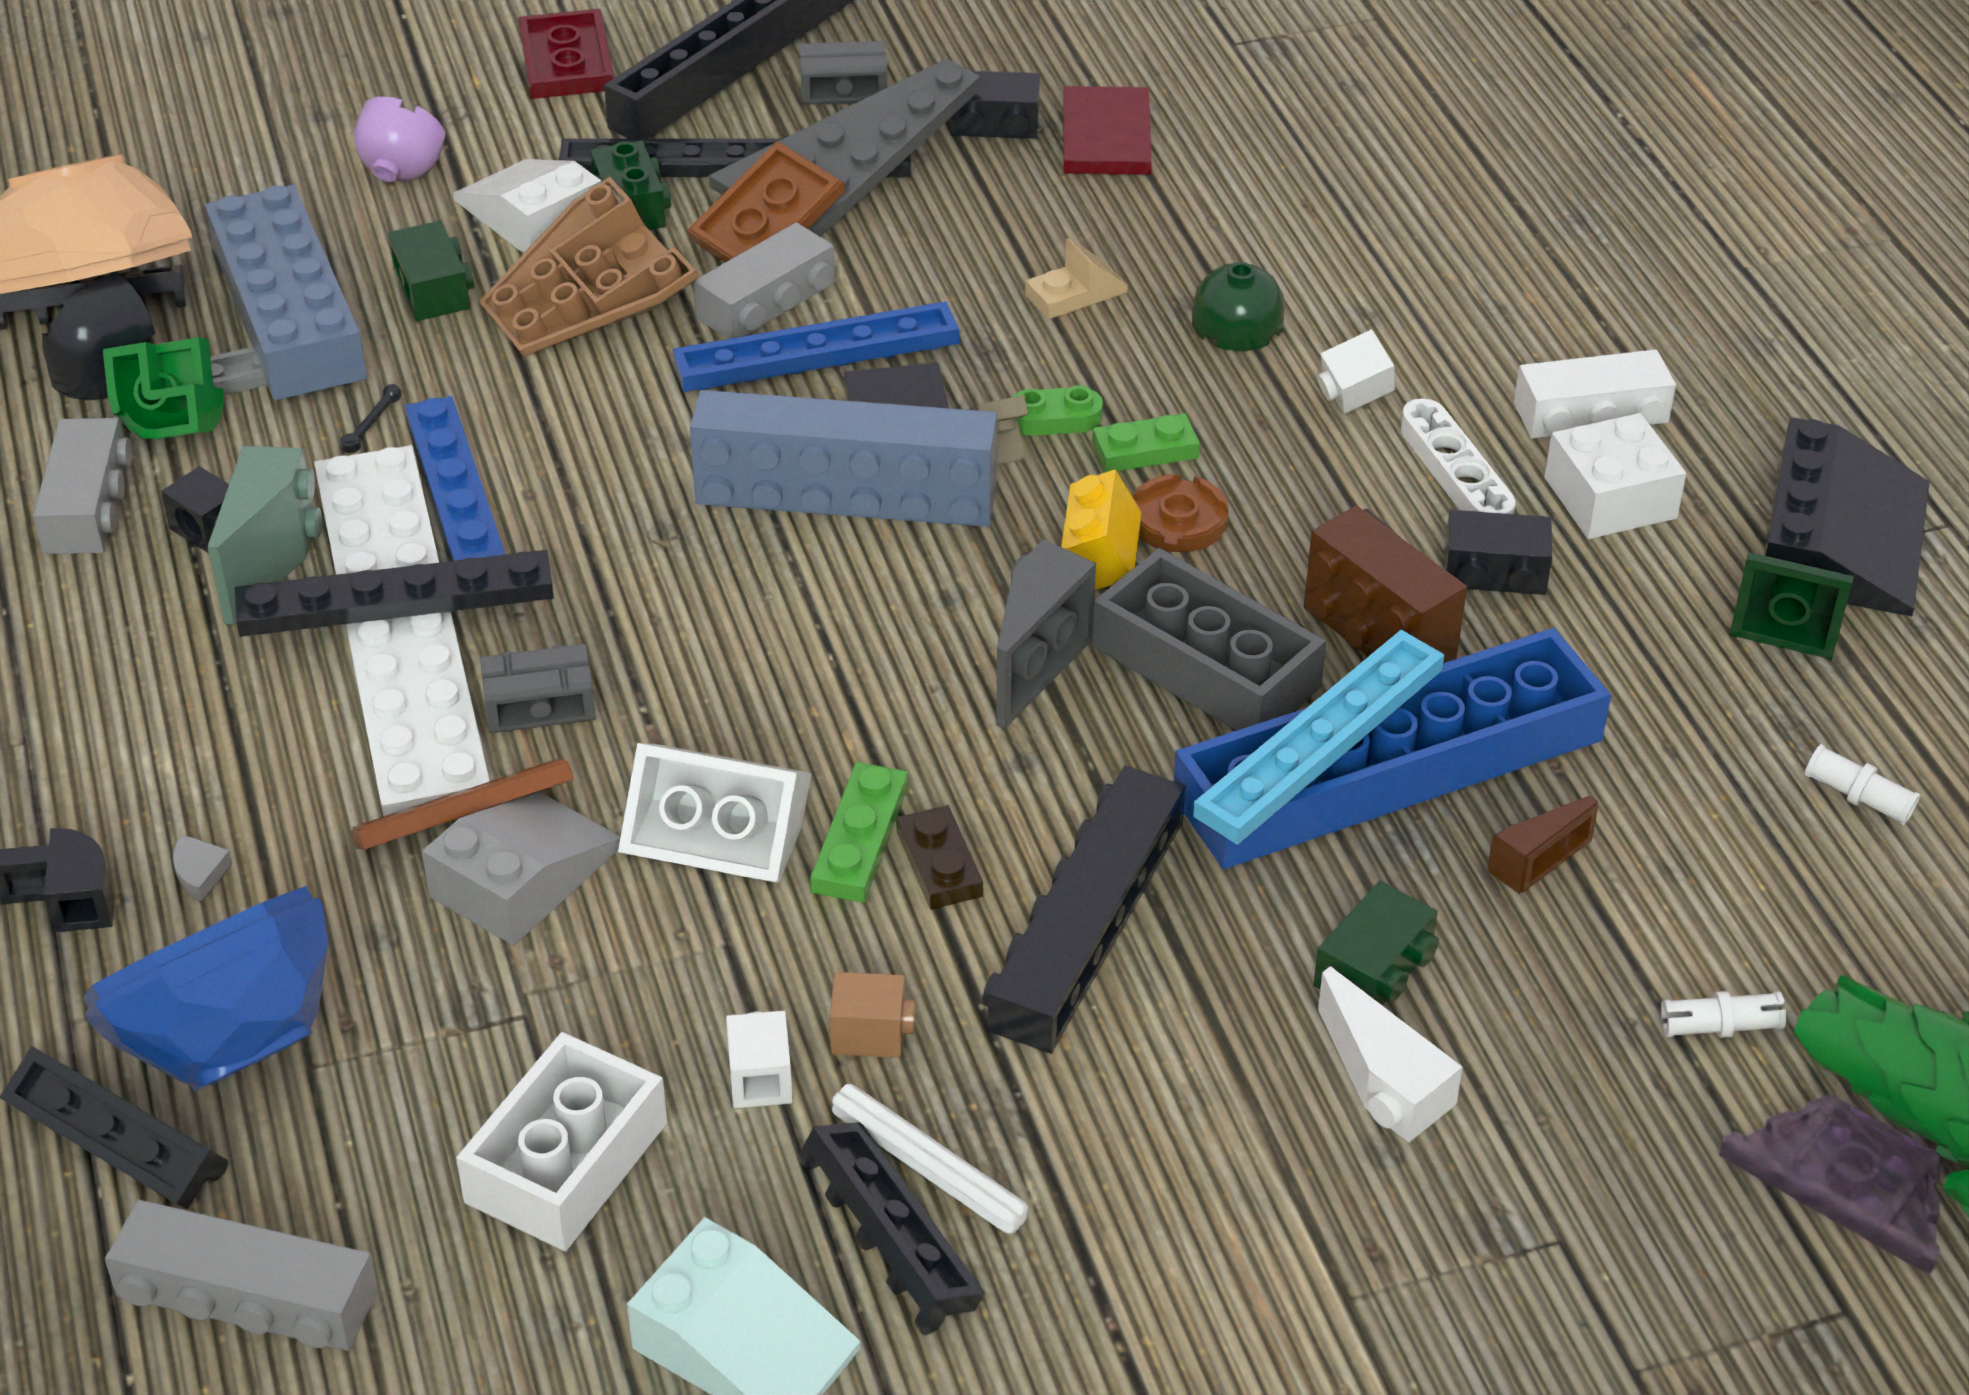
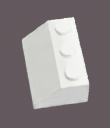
M637 743L618 852L778 883L781 880L802 828L811 773L658 744Z

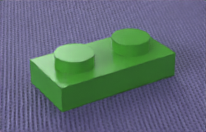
M1186 413L1094 427L1092 432V444L1104 472L1115 469L1116 471L1199 458L1200 443Z

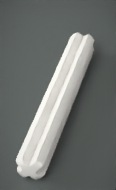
M846 1084L839 1092H836L832 1099V1111L837 1117L846 1123H862L876 1144L1006 1234L1015 1233L1024 1224L1028 1217V1205L1026 1202L857 1086Z

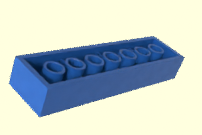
M1553 627L1443 663V669L1438 675L1238 845L1194 818V802L1305 709L1176 750L1174 781L1186 785L1185 816L1221 868L1226 869L1603 740L1611 694Z

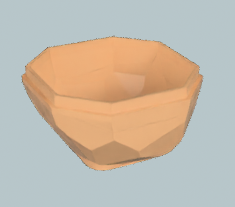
M123 154L9 178L10 187L0 196V294L84 279L136 267L191 251L188 241L189 238H192L191 231L164 189L140 169L126 165Z

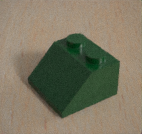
M1748 552L1729 635L1832 660L1854 576Z

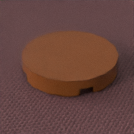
M1168 474L1150 479L1139 486L1133 494V499L1142 512L1138 538L1152 547L1161 548L1169 552H1191L1207 548L1221 539L1228 527V500L1218 487L1205 479L1194 477V482L1181 480V475Z

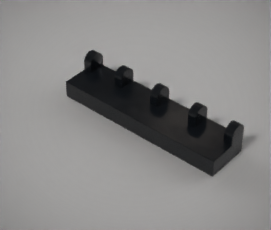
M182 264L118 272L132 285L142 301V295L174 291V301L177 308L187 306ZM107 274L0 294V330L7 329L8 320L5 312L33 308L37 309L40 325L50 324L49 306L62 305L59 301L70 293Z
M31 1046L0 1095L1 1100L186 1209H189L207 1177L212 1180H218L224 1175L228 1167V1160L33 1046Z
M855 1122L813 1126L799 1154V1160L808 1170L820 1166L831 1182L825 1193L829 1203L833 1207L847 1204L861 1224L855 1236L860 1247L863 1250L877 1247L892 1270L886 1279V1284L894 1294L908 1291L920 1308L914 1321L919 1331L923 1335L931 1334L941 1326L946 1315L976 1311L985 1292L863 1124Z

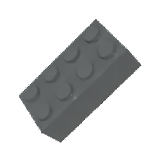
M1161 548L1154 551L1094 600L1092 647L1235 730L1292 713L1322 685L1326 640Z

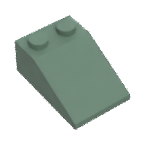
M242 446L208 544L224 624L236 623L235 587L282 581L307 558L312 539L319 538L322 514L320 508H314L312 501L315 490V476L312 469L306 468L303 448Z

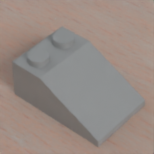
M539 791L461 817L423 849L422 857L429 897L514 946L618 851L621 836Z

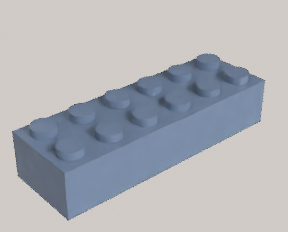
M295 185L271 186L261 192L243 196H225L218 201L204 204L213 250L250 343L254 347L273 400L368 379L359 329Z
M700 390L690 425L695 504L990 527L996 493L997 412Z

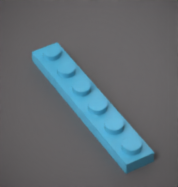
M1400 630L1195 800L1193 817L1238 845L1438 675L1443 669L1444 654Z

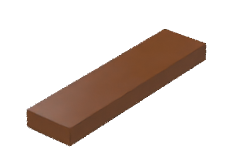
M554 759L353 826L350 832L356 849L365 850L573 780L574 777L568 761Z

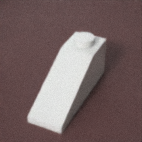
M1331 966L1322 972L1318 1011L1364 1108L1370 1112L1377 1123L1385 1128L1392 1129L1409 1143L1457 1104L1463 1067Z

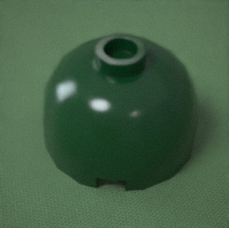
M1236 262L1220 266L1210 271L1196 289L1193 302L1192 326L1197 336L1204 340L1205 334L1217 339L1216 347L1231 351L1261 349L1269 345V338L1277 333L1279 337L1283 332L1284 294L1274 276L1258 266L1246 262Z

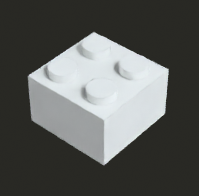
M1641 413L1552 432L1544 478L1587 539L1677 519L1686 472Z

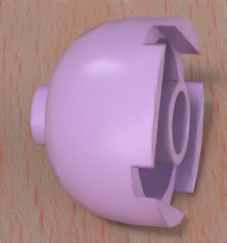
M375 97L365 102L357 118L354 129L356 153L366 167L371 170L372 174L380 180L394 182L395 180L408 181L422 177L429 172L442 152L445 130L435 117L417 105L413 113L408 109L400 107L401 99Z

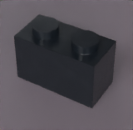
M971 71L980 76L981 90L951 116V136L1037 139L1040 73Z
M1449 510L1444 546V570L1465 584L1467 589L1546 595L1552 563L1551 517Z

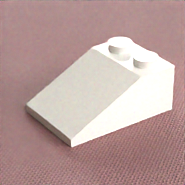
M525 159L454 192L453 196L454 201L524 254L572 201L586 193L593 186L601 183V180L575 161Z

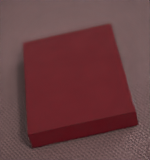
M601 9L518 17L519 33L531 99L604 92V84L615 78Z
M1064 86L1063 173L1151 174L1149 87Z

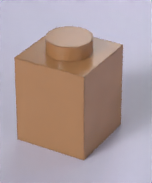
M834 973L829 1016L831 1055L901 1058L903 1034L914 1035L916 1000L905 999V975Z

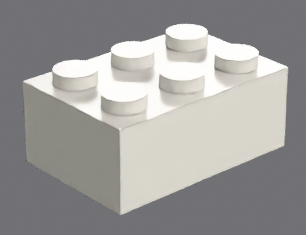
M561 1032L456 1157L464 1203L566 1252L667 1124L663 1077Z

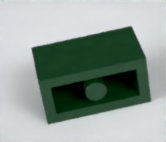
M441 220L388 232L393 270L416 321L470 309L468 290L474 289L472 271L468 262L462 263V254L457 237L448 236Z
M1379 880L1318 947L1313 986L1321 989L1322 972L1331 966L1379 1004L1383 1005L1387 1000L1390 1002L1396 1001L1403 992L1411 972L1417 966L1425 967L1437 950L1439 938L1434 933L1438 911Z

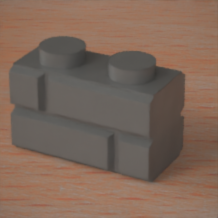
M885 41L800 44L802 105H818L824 102L826 104L857 103L887 88Z
M586 644L572 646L556 645L548 649L516 653L507 651L498 655L480 657L489 733L596 720Z

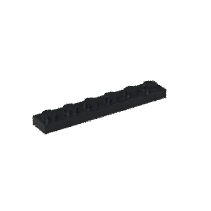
M547 550L523 551L514 554L466 558L430 564H415L380 570H364L355 573L321 577L313 576L304 579L235 587L236 623L239 637L554 599Z

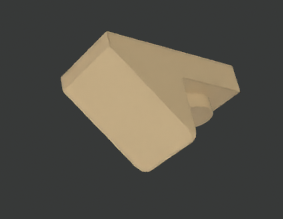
M1069 238L1066 239L1065 267L1025 280V296L1048 320L1127 293L1128 285L1105 261Z

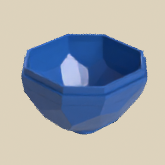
M307 886L261 902L155 951L93 984L83 996L88 1006V1010L84 1014L88 1022L98 1033L117 1048L169 1076L191 1085L194 1092L201 1090L300 1042L312 1034L310 1028L319 1009L328 950L322 903L319 897L313 899Z

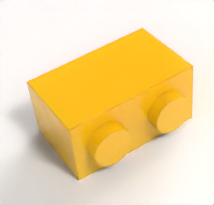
M1116 469L1099 475H1089L1070 484L1061 547L1096 563L1095 590L1114 585L1135 568L1142 512Z

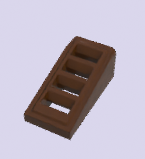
M1587 796L1498 832L1492 837L1488 862L1489 872L1518 894L1525 892L1592 841L1598 801L1591 796Z

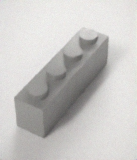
M137 1200L105 1257L116 1296L133 1305H156L180 1311L185 1316L195 1320L211 1318L236 1324L242 1329L255 1334L270 1332L287 1336L314 1348L329 1346L349 1351L378 1292L371 1253L143 1200Z

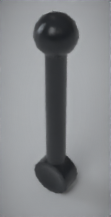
M395 384L385 386L382 399L356 430L341 437L340 443L344 452L354 453L361 448L360 439L390 403H395L401 398L402 391L399 386Z

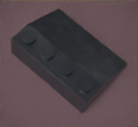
M1790 417L1778 467L1763 556L1854 576L1847 601L1848 605L1912 617L1915 607L1930 481L1839 425L1823 423L1815 419L1805 420Z

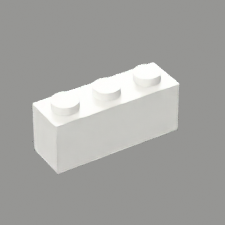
M1657 349L1519 365L1514 404L1531 439L1549 437L1552 432L1641 413L1650 425L1668 423L1676 383Z

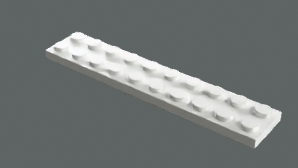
M412 445L397 448L390 447L379 451L349 456H336L331 459L314 461L336 575L364 570L405 567L415 564L439 563ZM451 611L346 624L383 816L489 782Z

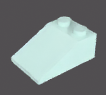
M706 1217L700 1221L627 1303L632 1349L710 1395H823L861 1349V1341L758 1247Z

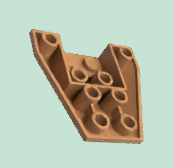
M608 177L572 201L481 298L479 303L521 355L526 356L656 309L691 285L699 275L675 247L667 250L643 224L631 199L611 177Z

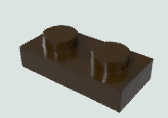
M949 805L896 817L897 835L930 910L983 897V880Z

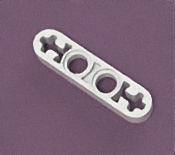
M1414 399L1408 402L1403 408L1400 431L1458 509L1514 514L1516 500L1513 494L1446 409L1438 402L1430 399ZM1444 447L1451 448L1457 452L1448 454L1438 452L1435 449ZM1472 477L1478 479L1480 482L1466 483L1458 480L1457 478Z

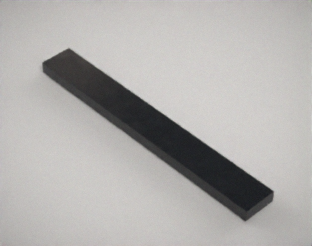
M562 139L559 160L575 161L592 173L590 149L613 146L624 141H643L649 157L657 158L661 177H709V175L782 139ZM911 154L886 177H911Z

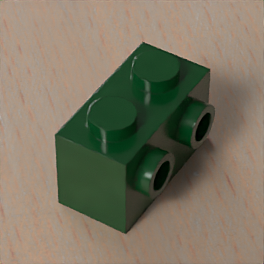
M624 141L613 146L590 149L593 175L600 179L601 182L611 177L631 199L648 230L666 227L664 209L671 208L669 188L666 181L661 182L657 158L649 157L643 141Z

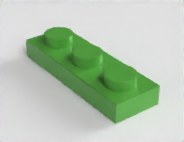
M861 762L855 763L811 874V893L865 903L896 817L909 787L908 771Z

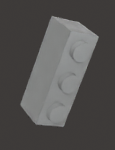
M797 222L694 280L696 318L727 339L743 337L835 283L834 245Z
M119 418L59 419L33 514L43 554L104 553L108 533L115 532L117 526L116 500L123 499L124 467H130L132 464L131 441L129 438H123Z

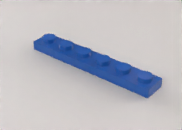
M947 301L673 348V363L683 392L707 390L722 385L753 382L762 378L798 374L813 369L844 366L853 362L889 358L904 353L935 350L944 346L959 344V327Z
M453 397L430 398L422 402L405 405L407 422L451 561L505 555Z

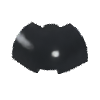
M117 271L111 272L73 291L59 302L64 307L53 320L49 333H42V350L51 386L69 398L81 400L108 398L103 349L144 342L149 343L148 338L156 334L151 317L143 301L132 285Z

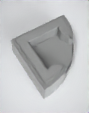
M183 834L178 839L173 851V863L178 879L186 893L200 901L206 897L232 865L229 850Z

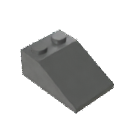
M1045 539L1029 554L1022 555L1016 561L1011 573V584L997 646L996 725L1003 729H1006L1092 641L1096 563Z

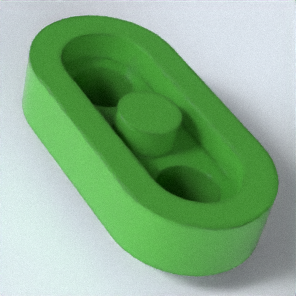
M1085 386L1039 390L1025 389L1010 397L1025 396L1028 415L1018 420L1019 431L1022 435L1034 436L1087 432L1093 430L1094 427H1098L1102 421L1103 400L1097 392Z

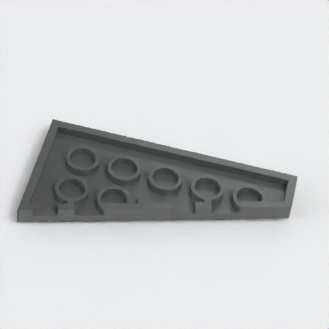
M946 58L780 140V143L840 179L844 184L845 192L808 230L821 237L981 90L980 76ZM772 145L709 175L711 189L723 195Z

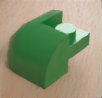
M196 337L159 344L144 342L103 349L107 394L112 413L115 416H119L126 427L139 435V438L161 440L213 431L220 422L224 407V389L214 387L209 339Z

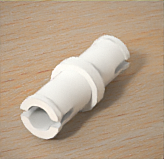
M1822 744L1815 750L1805 770V776L1812 777L1848 795L1847 801L1855 806L1863 803L1899 821L1902 825L1908 822L1921 795L1878 775L1877 767L1869 763L1862 767L1827 749Z
M1728 991L1714 992L1713 998L1676 1001L1662 1000L1661 1018L1667 1019V1023L1662 1025L1666 1037L1716 1032L1719 1038L1732 1037L1734 1031L1768 1028L1784 1029L1786 1025V1009L1779 1010V1005L1785 1004L1781 992L1730 996Z

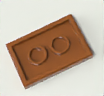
M776 141L687 229V233L691 241L726 263L796 222L808 229L845 192L844 184L840 179L779 141Z

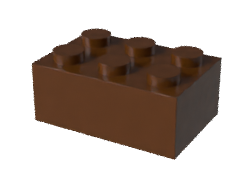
M1358 505L1311 531L1304 608L1314 618L1321 620L1342 636L1349 645L1357 648L1368 657L1396 633L1403 630L1444 654L1443 663L1457 659L1467 592L1465 584Z

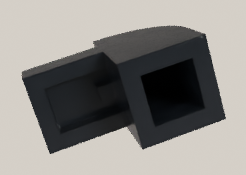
M50 828L49 845L0 849L1 905L46 900L55 933L113 927L115 897L102 849L90 836L66 828Z

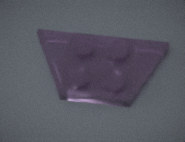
M1832 1094L1807 1103L1799 1111H1786L1768 1118L1765 1128L1744 1137H1741L1735 1131L1726 1135L1722 1140L1718 1156L1926 1274L1931 1275L1934 1271L1940 1255V1245H1936V1224L1940 1216V1195L1936 1191L1940 1177V1154Z

